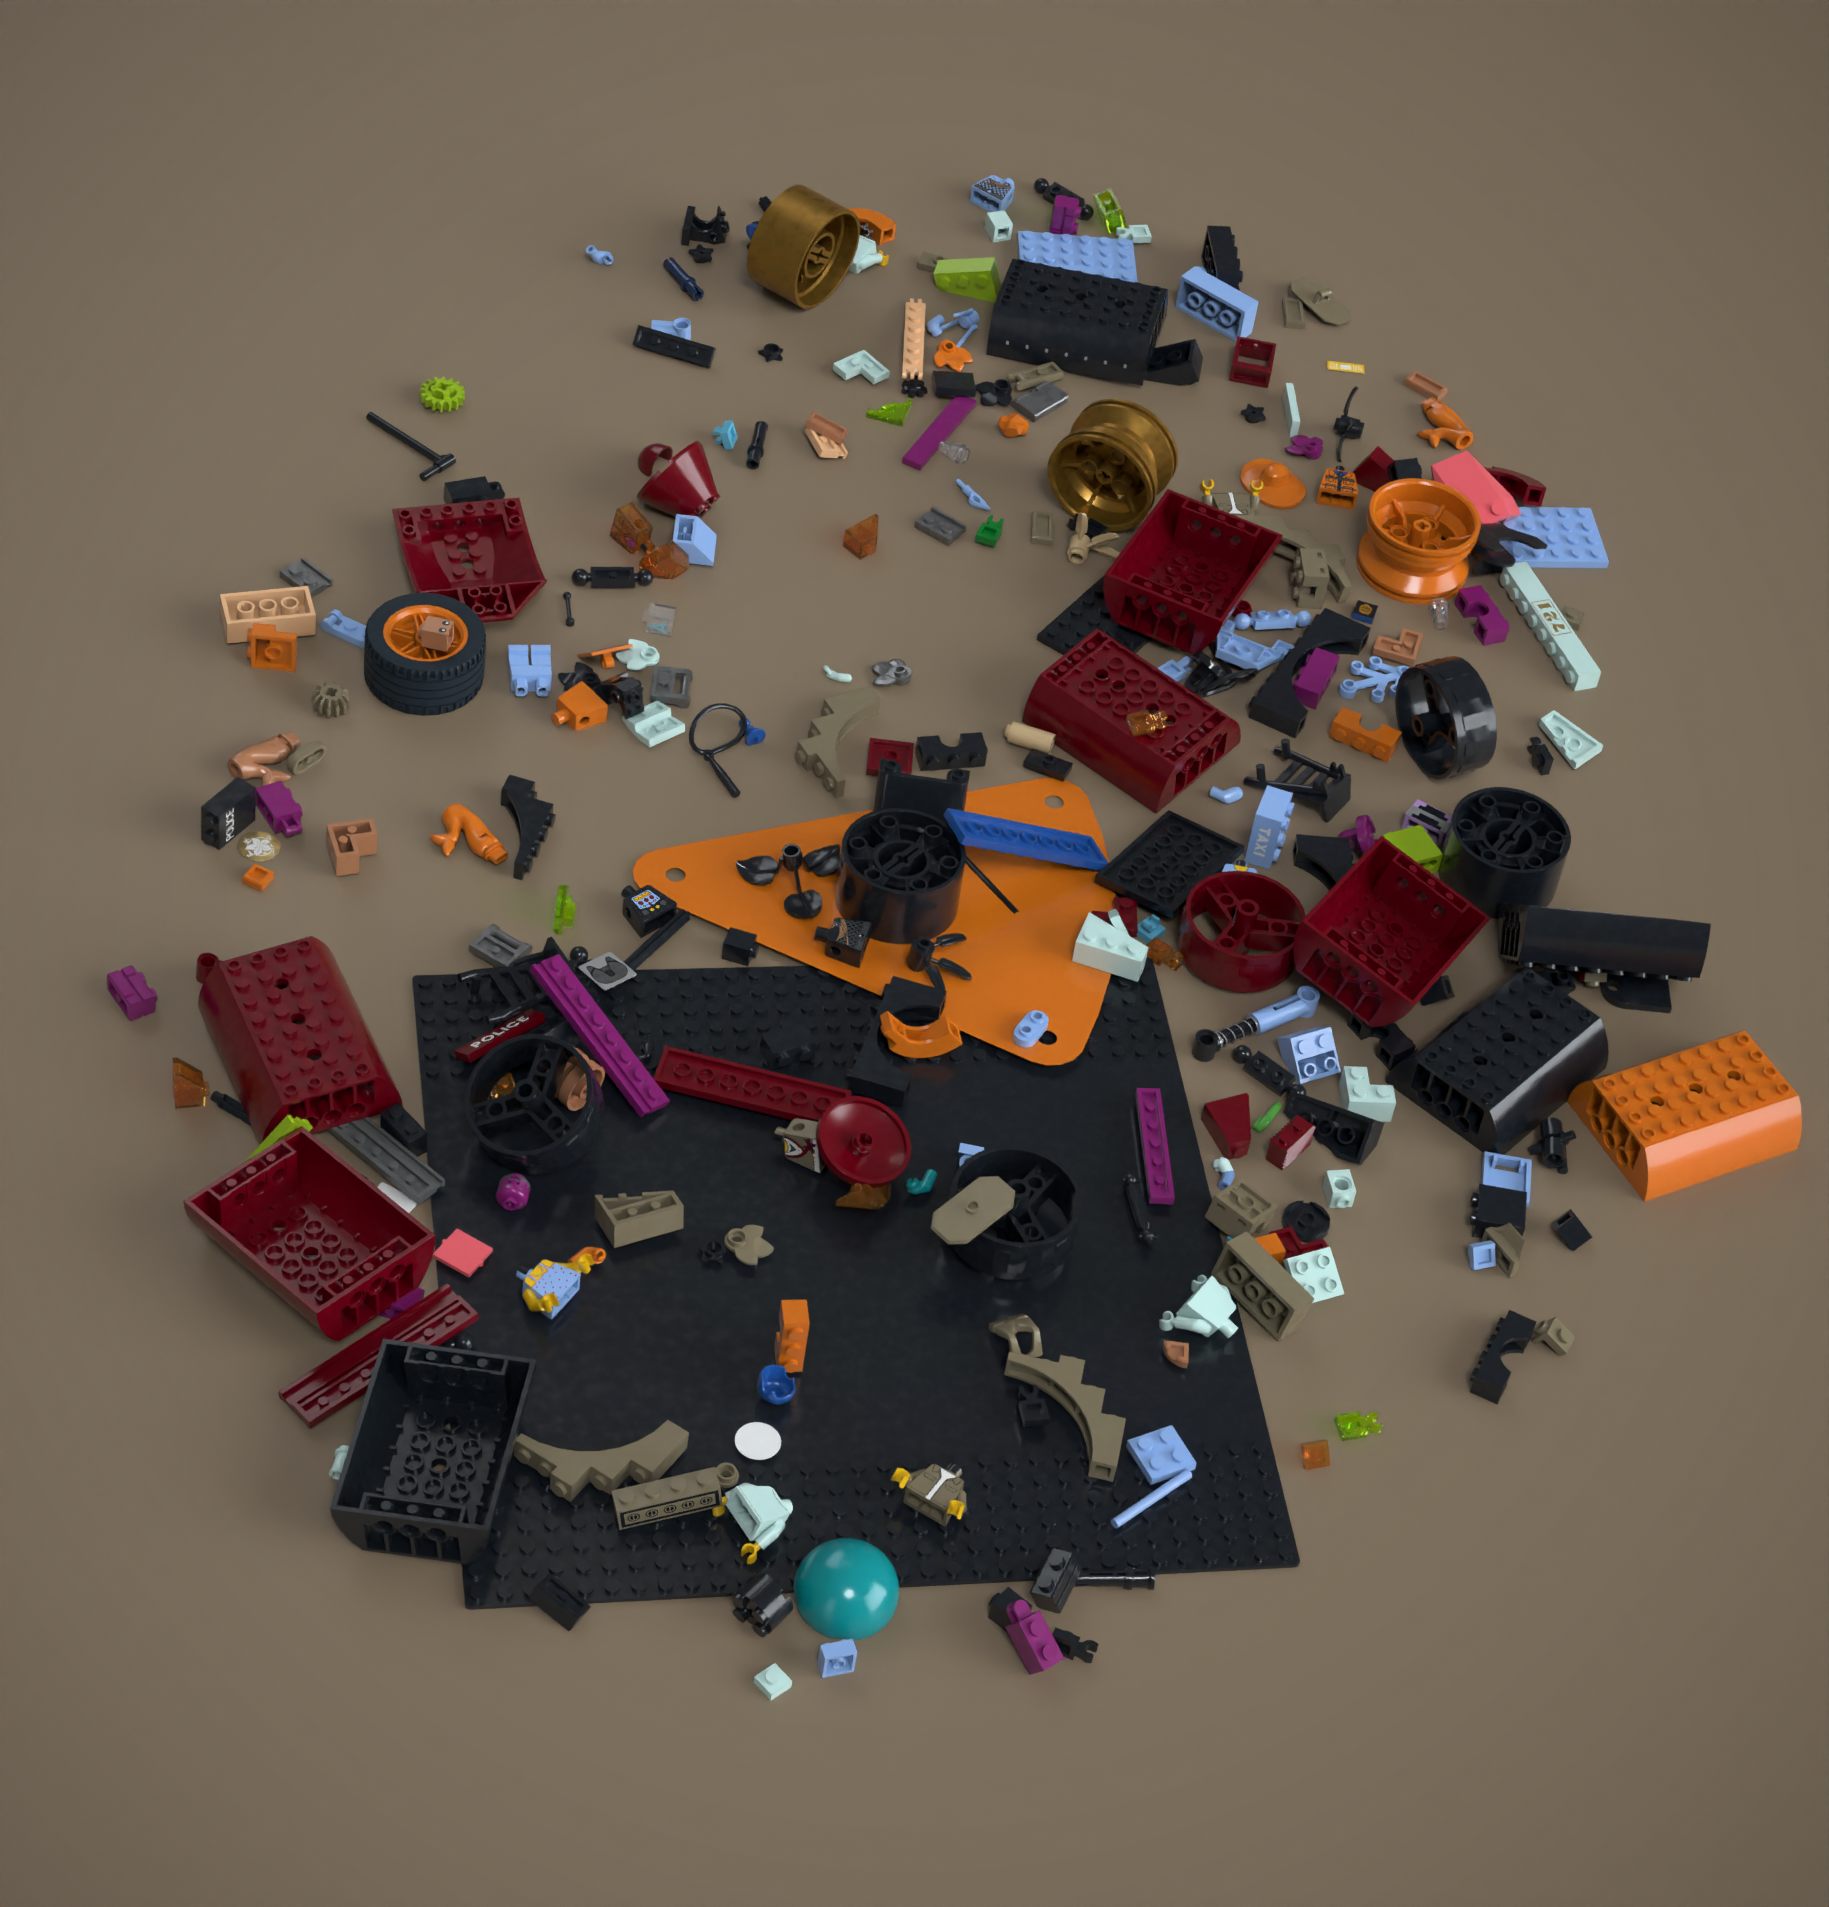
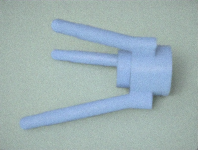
M973 308L954 313L953 317L960 318L939 327L941 330H944L959 323L961 327L969 328L957 343V347H960L970 334L978 329L976 324L979 323L980 318Z

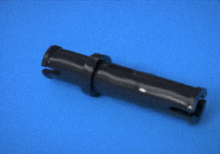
M764 421L756 422L752 442L747 450L748 459L746 465L750 469H757L759 467L760 458L764 454L763 445L768 430V425Z

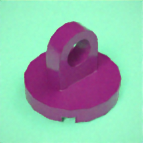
M1368 815L1358 816L1356 818V828L1345 830L1338 835V838H1349L1354 841L1350 843V848H1354V852L1362 850L1363 854L1377 841V839H1374L1375 836L1373 834L1376 833L1375 826Z

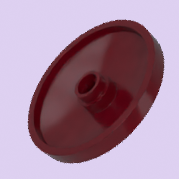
M861 1096L842 1098L826 1109L817 1124L816 1143L823 1161L834 1174L850 1184L865 1188L882 1187L896 1180L908 1165L911 1156V1141L908 1131L895 1112L879 1101Z

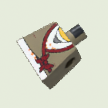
M795 1118L787 1129L777 1127L774 1132V1140L784 1143L786 1158L821 1173L826 1164L818 1151L816 1143L818 1122Z

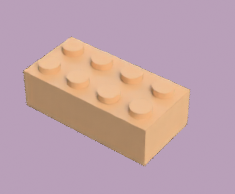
M308 586L220 594V616L227 644L247 642L248 629H252L253 623L276 625V631L297 633V637L315 635L316 614Z

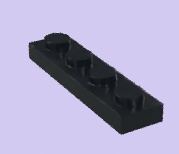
M638 325L633 341L634 346L708 368L711 367L716 351L715 347Z

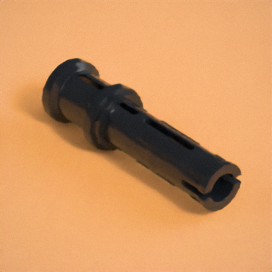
M1127 1566L1124 1570H1082L1074 1586H1124V1589L1132 1590L1133 1587H1148L1149 1590H1154L1155 1571L1153 1566H1149L1148 1569H1132L1131 1566Z

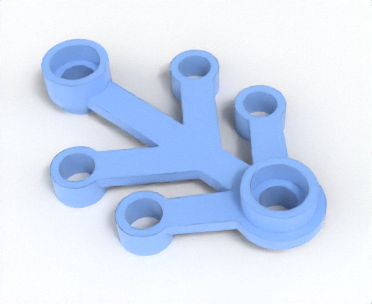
M1377 656L1370 657L1368 663L1370 669L1363 668L1364 665L1360 661H1353L1350 666V672L1354 675L1368 677V679L1356 682L1351 679L1344 680L1340 684L1339 695L1343 698L1351 699L1355 697L1356 690L1377 685V688L1372 690L1371 700L1375 703H1381L1384 699V691L1388 682L1395 681V684L1391 685L1389 695L1395 698L1398 680L1409 667L1404 665L1393 667L1383 664L1381 658ZM1373 670H1380L1388 674H1382Z

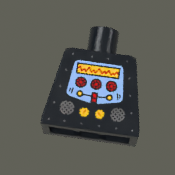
M628 885L622 890L621 895L624 897L623 916L640 938L661 928L676 914L677 903L651 885H646L639 890H635L631 885Z

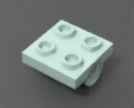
M1330 1247L1283 1260L1286 1271L1315 1298L1313 1303L1344 1294Z

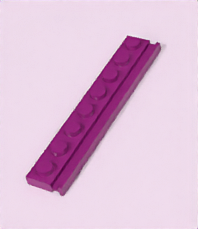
M558 954L541 961L540 964H533L530 972L640 1118L646 1113L650 1114L667 1106L670 1101L562 957Z

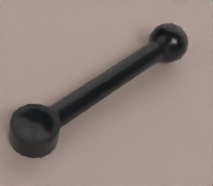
M565 592L563 598L566 601L567 609L566 625L572 627L575 620L571 615V593Z

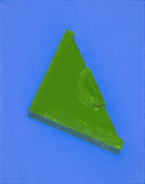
M908 398L907 402L899 404L896 402L887 404L877 410L868 409L866 417L902 427L912 406L913 399Z

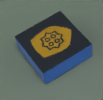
M1358 600L1352 618L1372 624L1378 606Z

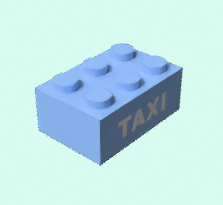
M1267 785L1255 815L1244 860L1246 863L1270 870L1273 861H1278L1281 849H1278V847L1283 848L1287 836L1283 831L1287 832L1291 820L1287 815L1291 816L1295 804L1291 802L1293 793Z

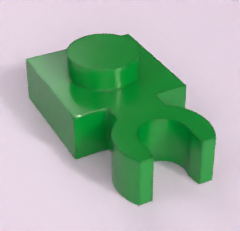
M990 515L987 524L982 522L975 541L995 547L1001 536L1004 520L1001 518L999 522L992 521L993 515Z

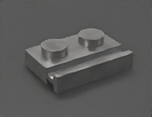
M932 507L931 511H927L915 521L914 528L950 546L961 536V533L966 532L967 525Z
M304 557L301 558L300 562H294L280 570V578L292 587L308 586L311 598L325 591L327 586H333V579Z

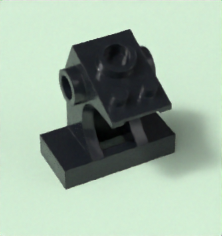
M720 206L717 208L716 217L711 221L699 219L695 214L696 207H687L682 229L681 245L689 246L690 240L711 244L726 241L730 227L728 221L724 219L726 213L721 211Z
M627 672L620 673L589 687L607 705L619 703L625 719L644 712L643 685L639 680L629 677Z

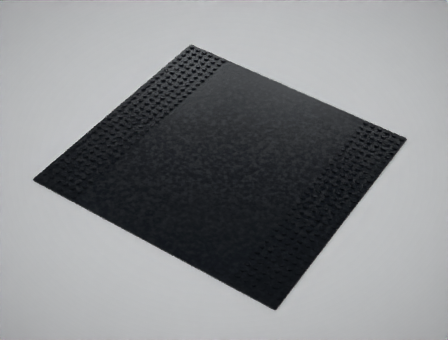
M1146 957L1145 967L1138 982L1111 974L1099 1015L1082 1053L1073 1061L1062 1065H1043L1031 1062L960 1031L962 1045L939 1056L911 1058L890 1050L887 1038L882 1035L877 1042L882 1055L896 1068L912 1074L910 1092L903 1107L876 1100L889 1107L901 1119L911 1141V1156L908 1165L896 1180L885 1186L876 1188L859 1187L838 1177L827 1165L821 1173H818L787 1159L784 1143L774 1140V1132L777 1127L787 1129L793 1120L662 1089V1091L670 1100L667 1106L650 1114L646 1113L640 1118L605 1071L604 1081L601 1086L605 1112L598 1137L584 1155L564 1169L538 1175L518 1173L528 1180L531 1190L526 1206L513 1211L506 1210L500 1206L496 1200V1192L502 1177L517 1172L502 1166L487 1153L473 1134L465 1113L464 1098L466 1085L472 1071L482 1057L469 1063L457 1059L454 1052L458 1048L493 1030V1024L488 1025L485 1016L496 1013V1010L499 1008L505 1010L509 1006L489 977L481 978L479 993L472 995L470 993L471 980L460 983L457 977L458 974L413 976L412 985L424 1127L428 1133V1144L426 1145L427 1163L430 1168L445 1179V1186L439 1187L437 1192L430 1196L433 1233L435 1234V1251L442 1245V1240L447 1239L456 1229L493 1248V1252L484 1261L483 1266H479L469 1278L436 1260L438 1289L448 1283L451 1286V1290L457 1296L460 1295L478 1313L479 1320L459 1332H465L472 1336L474 1345L471 1351L537 1359V1367L518 1436L522 1433L537 1442L560 1449L602 1451L619 1448L639 1441L669 1420L689 1432L687 1449L658 1480L707 1468H716L721 1463H731L739 1472V1480L733 1487H720L722 1497L726 1496L725 1493L736 1486L749 1483L756 1486H770L781 1500L789 1499L793 1505V1511L785 1521V1529L778 1538L764 1550L760 1549L757 1551V1559L754 1563L747 1564V1558L752 1553H746L741 1557V1549L745 1544H754L756 1541L748 1539L726 1505H724L725 1512L721 1516H714L712 1509L619 1530L612 1494L610 1495L603 1490L595 1488L589 1482L570 1502L563 1497L555 1495L549 1489L550 1478L542 1476L528 1464L521 1463L514 1456L513 1450L488 1543L481 1555L469 1564H461L465 1607L468 1610L535 1607L537 1605L529 1599V1596L536 1585L549 1573L587 1604L730 1597L755 1572H757V1576L761 1572L769 1575L784 1589L781 1594L794 1593L795 1575L806 1555L818 1545L837 1538L863 1540L880 1549L894 1566L900 1588L1035 1581L1045 1561L1048 1560L1047 1557L1052 1548L1074 1554L1082 1570H1124L1127 1566H1131L1132 1569H1148L1149 1566H1153L1155 1575L1295 1568L1299 1566L1300 1558L1236 1298L1230 1293L1232 1301L1236 1305V1310L1229 1316V1319L1238 1327L1237 1331L1230 1338H1227L1219 1329L1209 1337H1205L1203 1334L1175 1328V1326L1169 1331H1164L1159 1327V1320L1163 1319L1164 1312L1170 1311L1173 1313L1174 1318H1176L1177 1311L1194 1293L1191 1290L1193 1280L1197 1281L1199 1275H1205L1207 1279L1213 1276L1211 1272L1224 1248L1219 1228L1205 1218L1212 1199L1153 959ZM813 966L634 970L637 975L620 983L615 989L609 988L604 990L596 983L597 998H595L596 1004L636 1056L645 1055L643 1045L646 1038H654L655 1043L651 1059L649 1061L647 1059L640 1061L652 1078L655 1076L665 1046L846 1090L849 1088V1081H846L849 1067H854L855 1053L857 1050L861 1051L862 1049L860 1047L864 1033L868 1034L869 1032L868 1024L870 1018L876 1016L875 1008L878 1000H883V997ZM520 974L534 995L540 993L527 974ZM502 976L518 1002L524 1001V998L509 976ZM546 1000L504 1020L503 1024L530 1009L544 1013L545 1019L557 1015L561 1011L550 1000ZM909 1021L904 1022L903 1024L912 1027H921L929 1025L933 1022ZM805 1022L817 1042L815 1057L808 1061L771 1070L759 1050L761 1033ZM1045 1031L1039 1038V1042L1046 1045L1054 1044L1057 1041V1036L1050 1031ZM579 1037L578 1043L574 1048L580 1049L588 1056L589 1060H593L600 1065ZM523 1063L510 1070L490 1092L488 1100L512 1094L516 1083L527 1079L532 1064ZM543 1084L539 1086L541 1092L543 1091ZM1136 1088H1160L1175 1196L1174 1204H1149L1135 1096ZM851 1093V1097H852V1096L866 1097V1096L859 1095V1094H856V1093ZM558 1098L553 1100V1104L574 1125L584 1107L572 1111L561 1104ZM519 1107L513 1109L512 1111L523 1110V1108ZM532 1122L486 1135V1138L491 1143L514 1151L536 1150L553 1143ZM960 1143L984 1147V1150L1000 1146H1022L1038 1150L1053 1157L1070 1171L1080 1187L1082 1196L1081 1220L1073 1248L1062 1265L1048 1274L1025 1280L1002 1279L990 1276L966 1263L954 1251L951 1244H947L931 1230L933 1212L948 1201L950 1187H952L953 1179L959 1169L961 1157H958ZM928 1169L936 1171L937 1178L929 1192L918 1195L908 1192L906 1186L908 1179L912 1178L913 1180L917 1178L921 1181ZM1127 1170H1130L1137 1178H1140V1183H1137V1185L1140 1187L1152 1224L1151 1230L1154 1234L1158 1235V1238L1154 1239L1152 1247H1149L1146 1243L1142 1242L1141 1238H1138V1234H1141V1231L1137 1228L1127 1195V1186H1125L1124 1182H1121V1178L1126 1175ZM642 1192H675L684 1205L683 1229L614 1248L595 1219V1195H603V1198H618V1194L626 1193L627 1197L642 1196ZM1048 1198L1039 1208L1036 1218L1048 1238L1055 1236L1067 1227L1066 1217L1053 1200ZM746 1225L764 1227L761 1238L774 1247V1251L771 1254L758 1258L757 1265H747L736 1258L735 1252L731 1250L723 1256L724 1262L722 1265L714 1261L703 1263V1253L698 1250V1245L705 1244L706 1241L713 1238L721 1241L724 1247H726L724 1240L727 1233L735 1228L742 1229ZM988 1227L983 1232L997 1238L998 1228ZM584 1247H595L605 1250L606 1258L602 1263L590 1265L591 1270L588 1274L581 1272L579 1290L552 1320L540 1311L532 1312L529 1310L522 1296L523 1280L516 1277L517 1270L522 1264L534 1269L542 1260L568 1263V1260ZM781 1300H807L810 1325L802 1372H786L789 1378H794L795 1394L789 1402L774 1405L765 1401L759 1395L757 1381L760 1371L764 1366L776 1365L774 1345L776 1332H780L779 1311ZM1023 1313L1031 1318L1040 1331L1043 1355L1036 1358L1048 1359L1058 1363L1060 1355L1085 1360L1081 1384L1106 1389L1101 1413L1126 1418L1113 1482L1088 1476L1089 1455L1079 1426L1058 1401L1041 1389H1039L1037 1399H1045L1050 1416L1049 1425L1024 1427L1018 1408L1021 1401L1018 1393L1020 1386H1023L1024 1391L1031 1394L1033 1385L1004 1375L1010 1352L1009 1341L997 1335V1333L991 1332L989 1330L990 1323ZM1017 1332L1015 1337L1022 1354H1028L1032 1349V1332ZM1164 1340L1189 1343L1187 1368L1179 1367L1168 1360L1163 1351ZM455 1422L449 1423L450 1429L456 1428L459 1425ZM752 1422L768 1424L779 1433L781 1447L771 1458L764 1460L750 1459L741 1454L735 1445L737 1431L742 1426ZM1172 1425L1197 1463L1195 1470L1190 1471L1192 1478L1119 1528H1114L1111 1524L1113 1518L1172 1479L1169 1478L1150 1485L1127 1449V1440ZM951 1463L958 1465L962 1470L959 1478L964 1481L963 1491L966 1493L967 1500L966 1512L962 1514L960 1520L952 1514L947 1525L943 1526L903 1503L906 1486L902 1489L899 1487V1482L890 1480L897 1468H903L911 1473L927 1469L932 1464H936L945 1470ZM629 1475L617 1489L643 1483H638Z

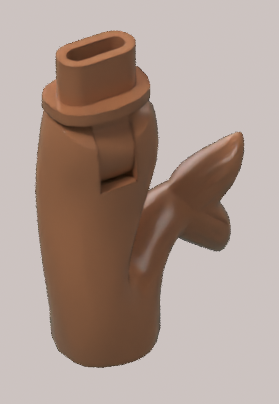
M292 732L280 733L278 736H273L263 742L248 746L234 754L227 762L228 770L234 778L239 777L242 780L261 778L262 786L277 781L286 782L291 778L290 775L278 770H271L260 764L281 762L295 751V747L300 745L301 741Z

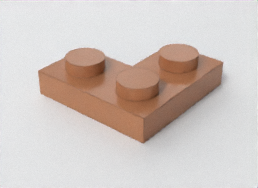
M1403 628L1399 641L1378 635L1372 655L1413 666L1423 633Z

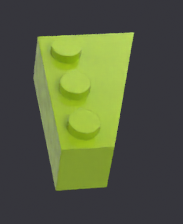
M995 257L938 260L933 273L937 290L995 303L1001 289Z

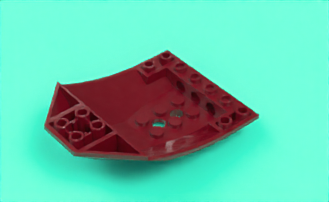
M519 497L392 509L404 562L416 593L441 594L454 598L472 609L481 619L482 623L513 620L547 583V579L543 575L532 546ZM458 548H466L468 551L461 552ZM468 561L473 564V567L464 568L461 566V563Z

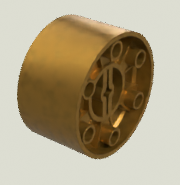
M800 184L789 187L770 204L754 231L747 256V270L750 278L801 308L811 309L820 305L840 285L852 264L860 237V222L857 215Z

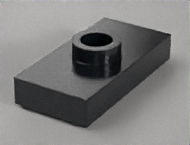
M1033 748L1023 764L1025 768L1063 782L1073 766L1071 762Z

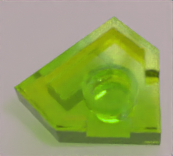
M561 884L558 886L554 934L562 935L564 927L573 928L577 903H572V896L569 895L570 885Z

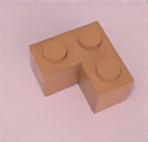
M372 818L327 824L326 845L336 877L358 874L360 856L377 854L378 834Z

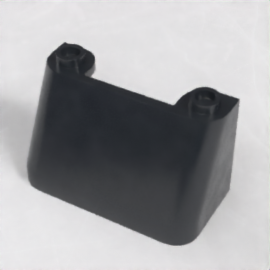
M880 758L873 812L891 808L911 809L930 814L949 825L944 817L947 808L965 811L970 771L953 769L947 773L946 779L902 774L900 763L892 759Z

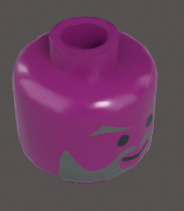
M518 1173L505 1175L501 1178L496 1192L497 1202L509 1211L522 1209L526 1206L529 1198L530 1183L523 1175Z

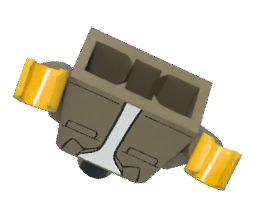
M1212 479L1208 481L1209 487L1205 486L1203 480L1199 485V489L1204 493V496H1202L1204 504L1234 516L1257 515L1260 503V496L1258 494L1263 488V481L1261 480L1259 488H1256L1253 485L1254 480H1252L1250 484L1252 495L1247 492H1211L1210 495V490L1214 486Z
M951 1463L946 1470L936 1464H932L927 1469L911 1473L903 1468H897L890 1479L891 1481L899 1482V1487L902 1489L906 1486L903 1503L943 1526L947 1525L952 1514L960 1520L962 1514L967 1510L966 1493L963 1491L964 1481L959 1478L962 1470L956 1464Z

